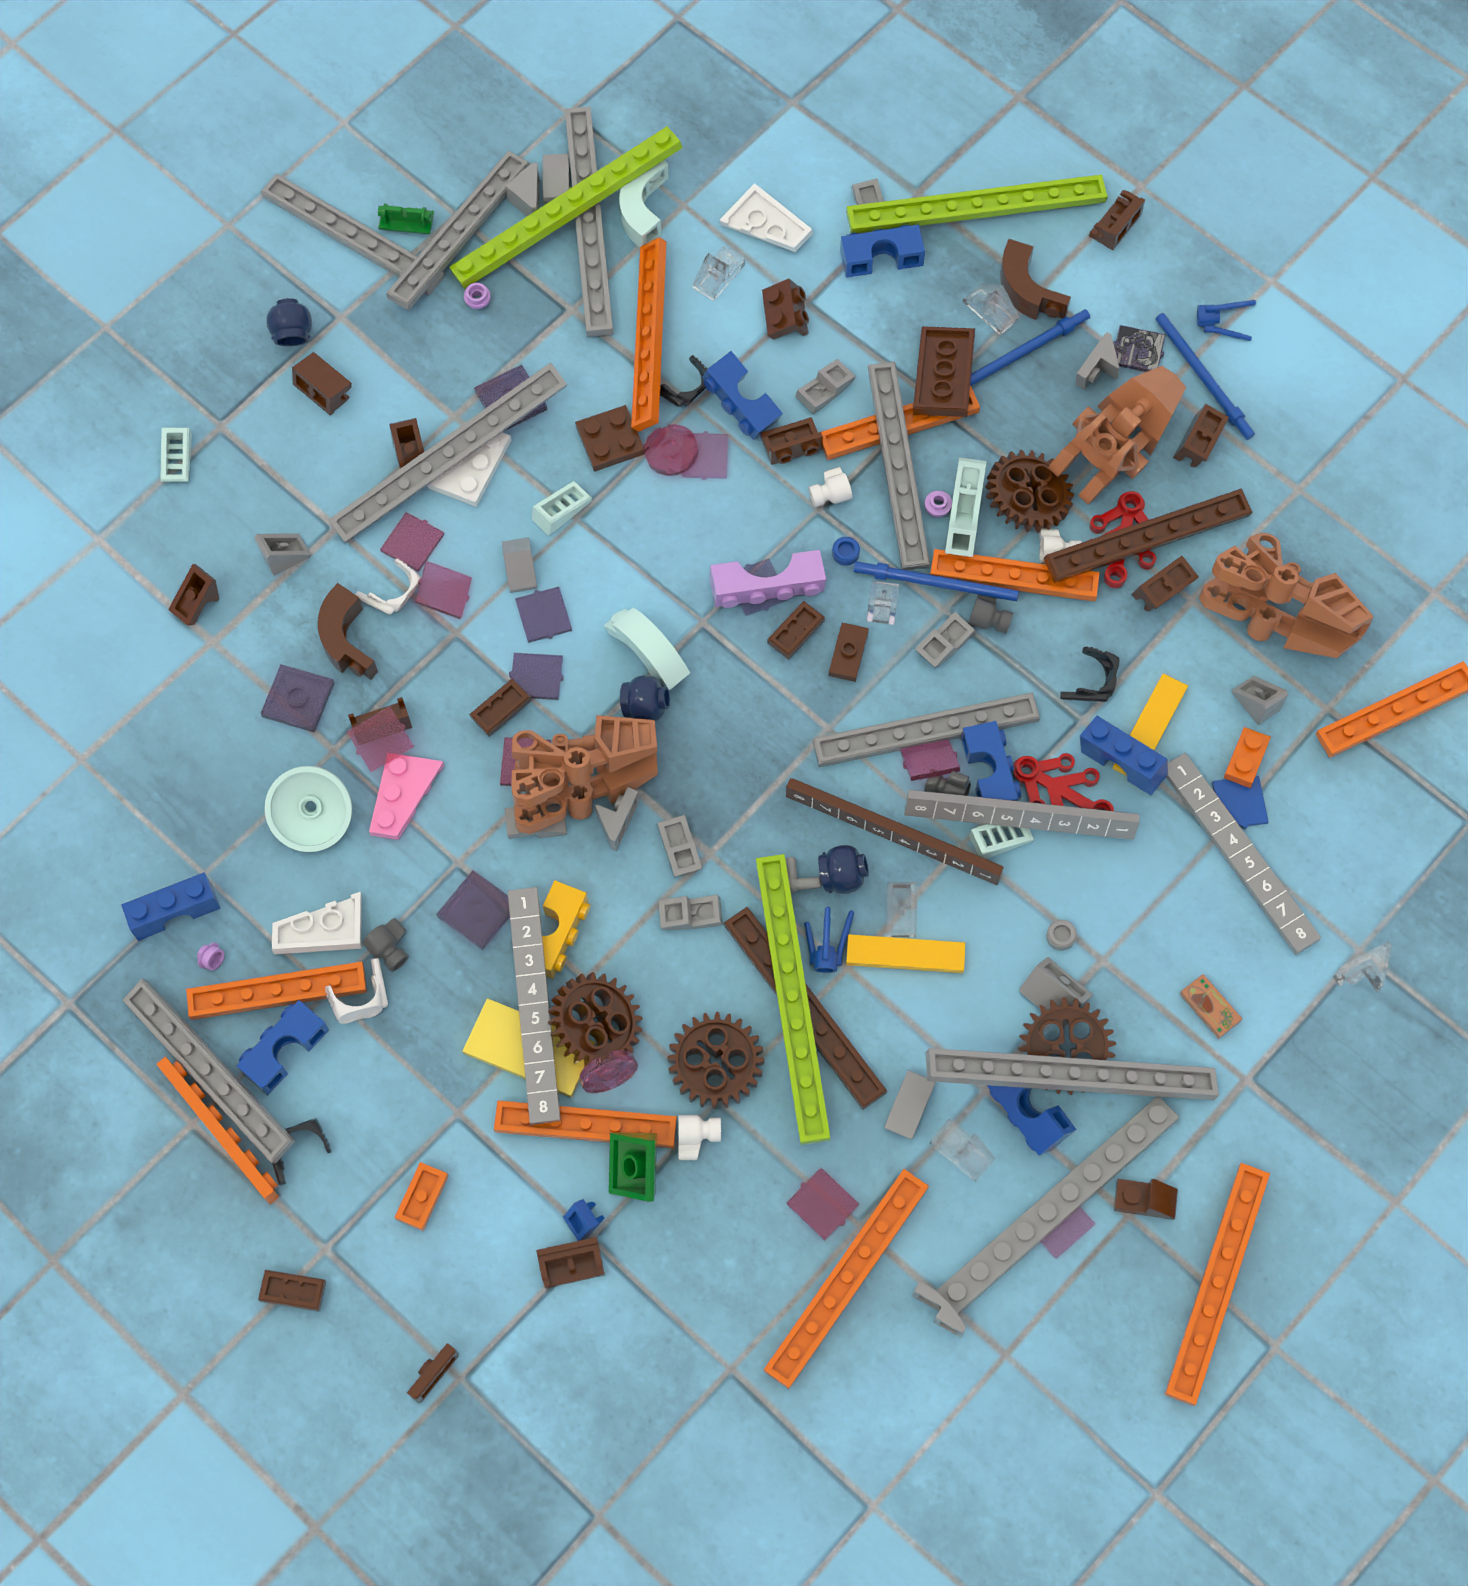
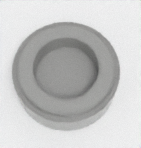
M1057 920L1049 926L1046 939L1052 948L1064 951L1073 946L1077 932L1069 921Z

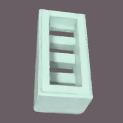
M162 428L161 482H189L192 432L189 428ZM170 440H183V444H170ZM170 450H183V454H169ZM169 460H183V463L169 464ZM168 469H182V474H168Z
M573 481L534 505L531 518L547 535H550L592 501V497ZM572 494L578 501L575 502L568 495Z
M990 824L971 829L969 834L977 855L985 859L1034 841L1028 828H1020L1023 837L1019 838L1014 827ZM1008 828L1012 840L1008 841L1003 829ZM998 832L1002 843H997L993 833ZM988 836L991 846L986 845L983 837Z

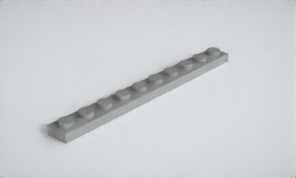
M591 107L565 109L572 187L597 171ZM599 202L575 217L587 337L613 334L602 216Z
M549 363L331 517L329 522L344 543H347L567 387L566 382L553 364Z
M928 1048L925 1053L927 1081L1203 1100H1215L1219 1096L1215 1068L935 1048Z
M1157 1096L939 1287L936 1292L947 1300L959 1315L1179 1120V1116Z

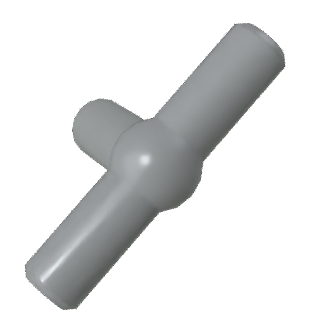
M787 857L785 859L791 893H795L798 890L821 888L820 877L797 879L796 859L794 857Z

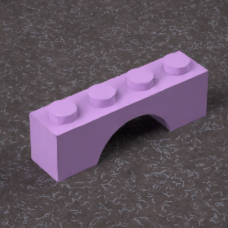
M820 550L793 553L788 567L782 573L773 577L754 576L743 569L738 561L710 565L709 579L715 607L732 608L741 603L759 604L765 600L776 598L778 600H787L797 595L815 596L820 592H824L826 583Z

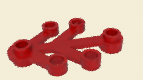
M1128 491L1122 494L1117 501L1116 507L1102 515H1095L1091 518L1090 530L1095 534H1101L1105 531L1108 523L1122 517L1121 525L1106 534L1132 526L1133 519L1137 524L1149 520L1143 512L1145 502L1142 496L1135 491ZM1126 504H1133L1135 508H1129ZM1094 522H1101L1103 526L1097 527L1094 525ZM1152 551L1138 554V564L1142 569L1149 570L1154 567L1156 555ZM1148 557L1152 562L1146 563L1143 561V558ZM1125 559L1114 562L1106 568L1104 581L1109 587L1119 588L1125 584L1128 575L1124 567ZM1117 576L1120 580L1114 581L1110 577Z
M1064 753L1057 758L1037 761L1031 756H1022L1014 762L1013 775L1016 780L1025 784L1030 803L1045 804L1040 799L1038 783L1047 789L1051 805L1064 806L1062 798L1079 808L1114 811L1113 805L1109 801L1100 799L1093 802L1069 788L1081 784L1087 787L1095 786L1100 777L1099 772L1095 768H1087L1083 772L1054 778L1044 773L1056 769L1064 773L1070 772L1075 764V759L1071 754ZM1068 760L1071 765L1063 766L1061 761ZM1027 767L1031 769L1032 773L1024 774L1021 769ZM1092 774L1095 776V780L1089 781L1085 775Z

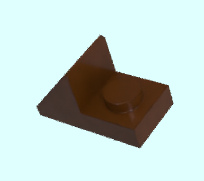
M416 418L389 424L399 469L424 452Z
M192 564L168 610L186 625H195L205 604L219 600L216 580L197 564Z
M1118 1179L1116 1181L1113 1211L1174 1220L1178 1189L1156 1179H1151L1149 1183Z

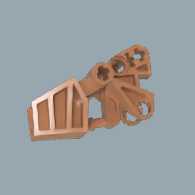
M1164 366L1129 379L1110 393L1097 406L1102 412L1096 413L1088 406L1072 424L1077 428L1075 438L1063 448L1049 465L1048 469L1059 477L1082 452L1089 462L1100 469L1078 495L1088 505L1121 471L1125 472L1133 480L1149 463L1140 452L1144 449L1151 456L1186 386L1176 374ZM1137 426L1142 429L1133 439L1128 438Z
M1258 533L1249 537L1246 543L1249 549L1247 555L1236 546L1218 555L1212 567L1213 575L1216 578L1206 583L1199 595L1202 605L1216 613L1237 621H1244L1251 617L1247 626V633L1257 641L1268 640L1273 631L1287 637L1283 647L1285 649L1333 658L1340 657L1360 641L1374 617L1336 573L1317 578L1314 583H1310L1299 575L1301 568L1298 564L1289 562L1283 565L1280 541L1268 533ZM1260 541L1270 542L1273 548L1262 546ZM1291 598H1294L1304 603V606L1300 609L1297 617H1294L1272 605L1266 604V602L1271 600L1274 603L1283 604L1289 603ZM1233 604H1240L1246 610H1238Z
M597 715L594 735H585L583 738L568 740L565 734L559 733L552 738V744L531 730H523L516 733L512 739V758L516 759L515 770H512V798L517 830L527 834L535 833L563 820L567 815V811L574 819H586L593 812V799L607 796L612 805L620 794L624 796L627 787L635 790L658 775L655 720ZM522 738H530L533 740V744L529 747H521L518 741ZM596 767V776L591 777L593 768ZM550 804H558L562 807L558 812H549L546 809ZM528 817L529 819H533V821L528 822V820L523 818Z

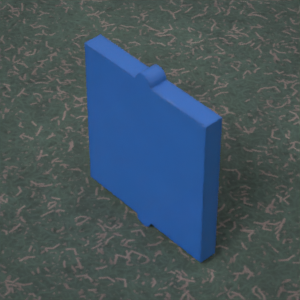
M1255 776L1251 788L1227 779L1212 781L1213 791L1240 827L1246 829L1252 825L1268 824L1269 821L1259 776Z

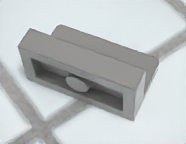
M1049 957L1034 968L1019 989L1038 1008L1041 1004L1047 1010L1050 1009L1051 999H1053L1057 1006H1061L1062 997L1066 998L1068 1005L1072 1004L1074 998H1078L1079 1007L1082 1008L1093 996L1091 992ZM1067 1019L1063 1020V1028L1068 1025Z

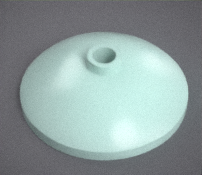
M300 766L286 771L271 785L265 800V817L274 836L284 845L298 851L315 852L332 846L344 835L352 817V801L344 783L332 772L316 766ZM307 802H315L316 810H309Z

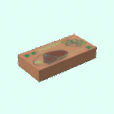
M1204 974L1180 992L1181 997L1218 1039L1242 1021L1241 1016Z

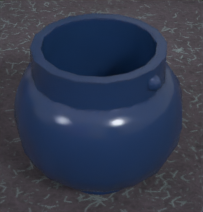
M286 298L278 300L277 305L268 311L266 319L267 327L274 343L279 346H298L307 343L310 338L308 333L312 329V317L308 308L298 303L297 299Z
M643 675L635 677L631 682H624L620 689V706L623 716L625 718L659 720L663 716L665 709H669L670 706L668 687H663L662 682L654 676Z
M851 845L836 846L830 849L827 854L823 852L818 857L820 878L826 892L832 893L834 890L839 894L855 892L862 887L864 877L869 876L865 854H859L858 850Z

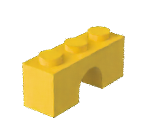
M554 880L543 904L545 915L559 922V926L554 933L543 936L546 976L551 979L554 978L556 971H562L567 956L564 954L568 945H574L579 930L576 928L580 919H586L591 906L588 903L586 892Z

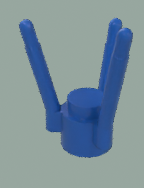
M1256 300L1220 305H1198L1197 326H1204V332H1214L1250 341L1252 337L1249 335L1215 327L1214 324L1220 323L1221 310L1255 305Z
M825 907L823 945L818 946L817 951L815 950L810 923H804L810 954L809 964L814 965V971L833 973L837 971V966H842V955L854 916L853 910L848 912L837 952H835L834 946H829L830 907Z

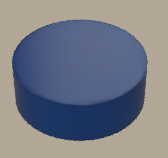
M851 537L837 539L832 548L834 560L844 566L854 564L860 556L859 543Z

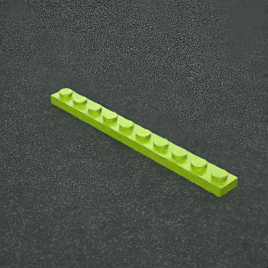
M666 126L451 265L449 268L462 287L466 289L470 284L477 282L682 149L681 141Z
M1101 174L847 206L846 215L850 234L873 232L877 229L899 228L903 225L923 226L1106 203L1108 196Z
M785 854L756 858L800 1145L830 1141Z

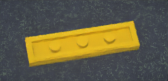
M1163 673L1130 736L1155 750L1188 685ZM1114 763L1112 769L1126 775L1125 771Z
M848 934L846 965L964 973L965 942Z

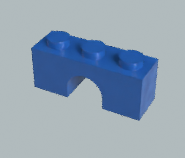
M903 225L899 228L877 229L873 232L860 234L851 233L847 236H841L840 245L846 278L872 274L873 258L879 254H887L893 257L898 270L924 265L925 249L919 225Z
M730 351L705 371L702 376L703 382L707 390L712 394L715 393L721 400V406L729 415L732 414L739 422L740 430L746 436L750 435L754 440L761 435V432L766 431L775 424L783 413L767 393L755 400H748L739 393L738 383L745 378L748 370L735 354Z
M1096 716L1080 735V746L1083 754L1102 766H1105L1109 760L1116 763L1125 771L1128 782L1150 796L1168 776V759L1099 716Z
M996 721L964 727L961 741L967 763L983 762L988 764L994 772L990 777L977 780L975 788L977 797L1018 801V798H1021L1019 783L1017 781L1013 782L1011 772H1014V766L1011 756H1006L1004 750L1006 737L1003 729H998Z
M205 872L121 904L129 929L138 941L165 931L164 924L177 916L190 915L195 919L221 909L212 883Z
M298 1000L295 1005H289L282 1012L281 1019L274 1027H268L261 1034L260 1041L253 1049H247L240 1056L239 1063L236 1066L244 1076L268 1096L288 1075L287 1071L277 1060L280 1049L286 1044L297 1043L309 1052L329 1029L322 1019Z
M987 1085L992 1098L1002 1105L1008 1113L1010 1122L1019 1128L1026 1138L1027 1145L1039 1156L1053 1150L1077 1130L1059 1105L1047 1109L1043 1113L1035 1110L1030 1102L1032 1088Z

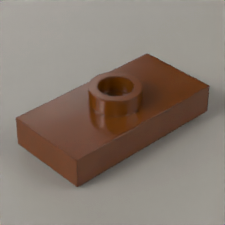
M803 601L767 639V643L789 660L823 624L825 617Z
M841 623L829 669V676L856 682L869 628Z
M512 678L469 715L485 734L490 737L532 700Z
M265 1270L258 1301L320 1312L327 1281L325 1279Z
M447 1343L434 1360L428 1359L422 1365L418 1372L421 1376L407 1392L417 1403H422L459 1357L456 1349Z

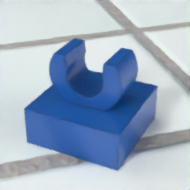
M584 1199L579 1200L563 1216L577 1241L588 1238L604 1220L603 1215L597 1218L593 1215L591 1210L596 1206L595 1202L586 1204Z

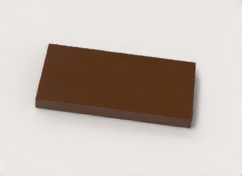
M922 326L913 415L968 417L975 328Z

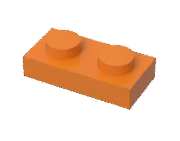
M1244 727L1225 772L1224 779L1251 788L1271 737Z
M420 1162L394 1218L399 1222L424 1231L449 1177L448 1173Z

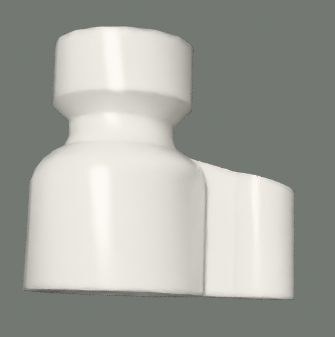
M840 467L824 471V485L815 484L808 487L814 507L822 506L826 501L837 504L852 499L848 478L845 473H842Z
M1042 528L1039 532L1040 563H1045V555L1082 543V541L1071 540L1064 542L1060 537L1058 529L1047 530Z
M678 1115L679 1160H697L703 1139H708L710 1142H721V1118H709L707 1121H704L698 1115Z

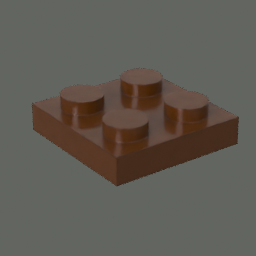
M626 405L575 422L576 429L594 472L645 455V450L637 431L631 428L632 418Z

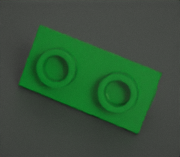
M384 203L383 206L378 207V216H380L378 229L430 234L434 211L427 210L426 207L422 209L402 208L399 206H388V204Z

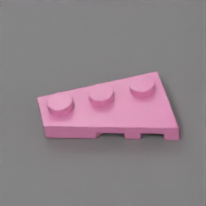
M387 753L369 829L370 835L399 840L416 813V808L420 801L429 792L433 780L445 766L444 762Z

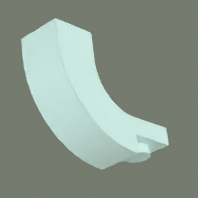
M665 160L620 189L619 201L622 225L627 236L639 248L662 235L661 220L647 209L644 202L652 192L669 179L668 163Z
M959 458L945 550L947 554L973 557L986 461Z
M635 608L629 611L623 609L615 613L611 620L603 625L608 634L624 642L636 653L651 676L658 678L662 682L663 687L666 686L670 690L690 674L682 658L668 639L646 616Z

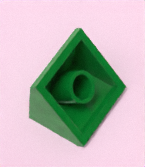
M610 1133V1194L647 1202L654 1201L656 1195L657 1133Z

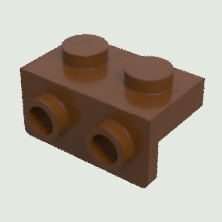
M786 279L762 290L767 332L770 338L774 340L793 331H798L803 336L808 334L807 324L809 323V317L804 305L806 295L801 286L795 284L791 279Z
M812 417L761 432V440L771 465L777 463L785 464L793 458L803 455L811 456L823 448V436L821 432L817 431Z

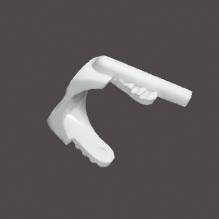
M398 558L395 559L394 563L406 573L410 582V587L405 594L395 599H388L387 602L373 593L366 595L358 591L355 594L359 597L360 601L389 615L400 611L422 581V578L413 569L411 570L406 563L404 564Z
M379 958L371 959L373 969L371 982L375 996L369 1003L362 1006L345 1005L335 997L330 985L325 987L328 1002L333 1007L332 1011L339 1023L346 1024L355 1020L374 1017L383 1008L388 1006Z

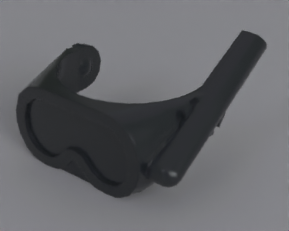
M691 355L689 360L697 368L701 376V385L698 388L676 394L666 384L660 385V396L678 407L682 405L688 406L706 389L702 376L708 368L704 367V364L702 365V362L694 355Z
M1083 647V654L1095 658L1103 666L1106 675L1105 684L1099 691L1086 688H1077L1076 692L1061 691L1060 699L1107 702L1116 687V675L1120 659L1108 651L1102 652V650L1097 648Z
M317 1118L285 1129L289 1134L297 1130L312 1131L322 1139L327 1153L332 1152L331 1148H329L328 1139L325 1138L326 1135L325 1133L323 1134V1129ZM280 1158L276 1163L272 1164L278 1184L284 1185L286 1184L283 1172L285 1167L282 1158Z

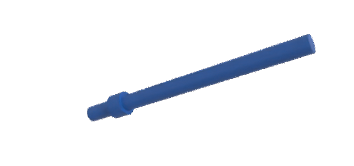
M1084 309L1070 318L1065 317L1056 322V326L973 372L970 385L978 383L1058 336H1065L1074 331V327L1090 319L1089 312Z
M1164 313L1159 314L1155 320L1225 411L1226 416L1229 417V423L1232 426L1235 425L1246 440L1251 439L1255 432L1245 421L1244 413L1239 407L1233 405Z
M856 561L854 565V572L873 575L875 579L886 581L889 578L1015 602L1018 601L1019 597L1018 590L891 568L889 564L878 562L877 565Z

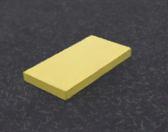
M487 998L465 1044L463 1054L526 1079L519 1011ZM552 1026V1032H554L556 1026ZM559 1036L553 1037L558 1093L572 1098L585 1070L584 1059L575 1064V1055L573 1053L565 1057L564 1053L567 1048L565 1045L557 1048L556 1044L561 1039ZM589 1040L592 1045H596L594 1041Z

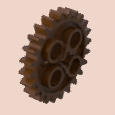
M1020 450L1017 456L1011 451L1007 458L1001 456L986 478L988 482L985 485V488L989 490L986 498L994 499L990 507L1000 509L997 517L1007 516L1006 524L1014 521L1015 529H1018L1020 525H1024L1026 532H1029L1032 526H1034L1037 533L1041 531L1042 527L1050 530L1053 525L1057 527L1061 520L1066 518L1073 505L1071 500L1074 494L1070 492L1073 484L1065 483L1069 475L1062 474L1057 477L1049 470L1048 467L1054 459L1052 458L1046 462L1044 460V453H1041L1039 458H1037L1033 450L1030 451L1028 456L1025 455L1023 450Z
M591 972L587 977L580 974L576 977V981L571 978L565 983L566 986L563 985L557 990L559 995H556L551 1000L556 1006L548 1010V1013L555 1016L548 1021V1025L556 1026V1030L550 1035L551 1037L559 1036L561 1039L556 1044V1047L565 1045L567 1049L564 1056L567 1057L573 1053L575 1055V1064L584 1059L585 1068H589L593 1063H595L596 1069L602 1068L605 1064L610 1068L616 1064V1061L620 1063L626 1059L625 1055L628 1056L634 1051L632 1046H635L640 1041L634 1035H638L643 1030L635 1025L643 1017L634 1014L640 1008L639 1005H631L630 1003L634 998V994L626 996L624 992L627 986L623 985L618 989L616 987L617 979L614 978L608 983L604 973L598 979H596L594 972ZM594 996L601 999L602 1006L596 1003ZM572 1010L579 1014L580 1021L573 1017ZM611 1020L617 1023L619 1031L612 1027ZM588 1035L595 1038L597 1046L590 1043Z
M1062 997L1061 1006H1057L1053 999H1051L1050 1009L1047 1010L1040 1004L1041 1014L1039 1016L1030 1013L1034 1022L1033 1024L1023 1023V1026L1029 1032L1028 1034H1019V1038L1025 1040L1026 1045L1019 1046L1018 1050L1027 1052V1055L1048 1056L1054 1053L1066 1058L1065 1051L1059 1048V1044L1064 1043V1019H1067L1069 1024V1040L1071 1043H1075V1048H1070V1058H1075L1080 1052L1089 1053L1091 1059L1094 1060L1114 1058L1116 1055L1108 1051V1047L1116 1045V1042L1107 1038V1036L1114 1033V1030L1104 1029L1103 1027L1109 1020L1107 1018L1097 1019L1100 1014L1099 1009L1090 1013L1088 1012L1090 1008L1089 1002H1086L1080 1008L1078 998H1074L1072 1004L1068 1005L1066 998ZM1078 1022H1085L1089 1026V1033L1084 1038H1077L1073 1034V1027ZM1047 1024H1056L1059 1027L1058 1037L1053 1040L1044 1038V1027ZM1056 1090V1093L1060 1094L1062 1090Z
M716 1012L714 1020H710L707 1013H704L703 1022H699L693 1017V1027L690 1028L688 1025L683 1024L682 1029L685 1034H674L675 1040L679 1044L669 1045L670 1050L676 1053L667 1056L668 1062L675 1064L668 1068L669 1074H678L672 1080L673 1085L683 1084L679 1090L680 1094L683 1095L690 1092L689 1102L691 1103L697 1097L700 1098L701 1107H704L707 1101H711L713 1109H716L718 1101H722L725 1108H728V1099L731 1098L739 1104L740 1093L747 1097L750 1096L748 1085L757 1088L758 1082L753 1076L762 1077L763 1071L756 1067L764 1065V1058L757 1057L763 1053V1046H754L758 1043L759 1036L749 1037L752 1027L748 1026L742 1029L741 1018L732 1023L731 1014H728L725 1020H720V1014ZM718 1034L723 1036L725 1040L720 1045H712L708 1041L709 1038ZM701 1041L714 1058L721 1057L722 1066L734 1075L735 1078L730 1079L717 1062L711 1064L709 1053L698 1046L697 1042ZM698 1054L703 1058V1061L698 1065H691L687 1062V1058L690 1055ZM739 1055L745 1059L743 1065L736 1067L731 1065L729 1060L731 1057ZM713 1075H718L723 1079L721 1085L714 1087L709 1085L707 1080Z

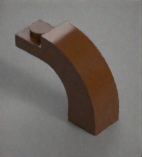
M1008 239L1000 271L1001 286L1008 301L1019 312L1034 320H1037L1039 312L1053 318H1065L1068 313L1071 296L1045 289L1036 284L1028 273L1034 246Z
M337 582L327 594L320 607L318 615L320 640L328 659L337 670L343 673L349 667L357 676L361 677L364 675L372 680L378 673L374 660L346 640L350 624L363 610L361 601L358 596Z

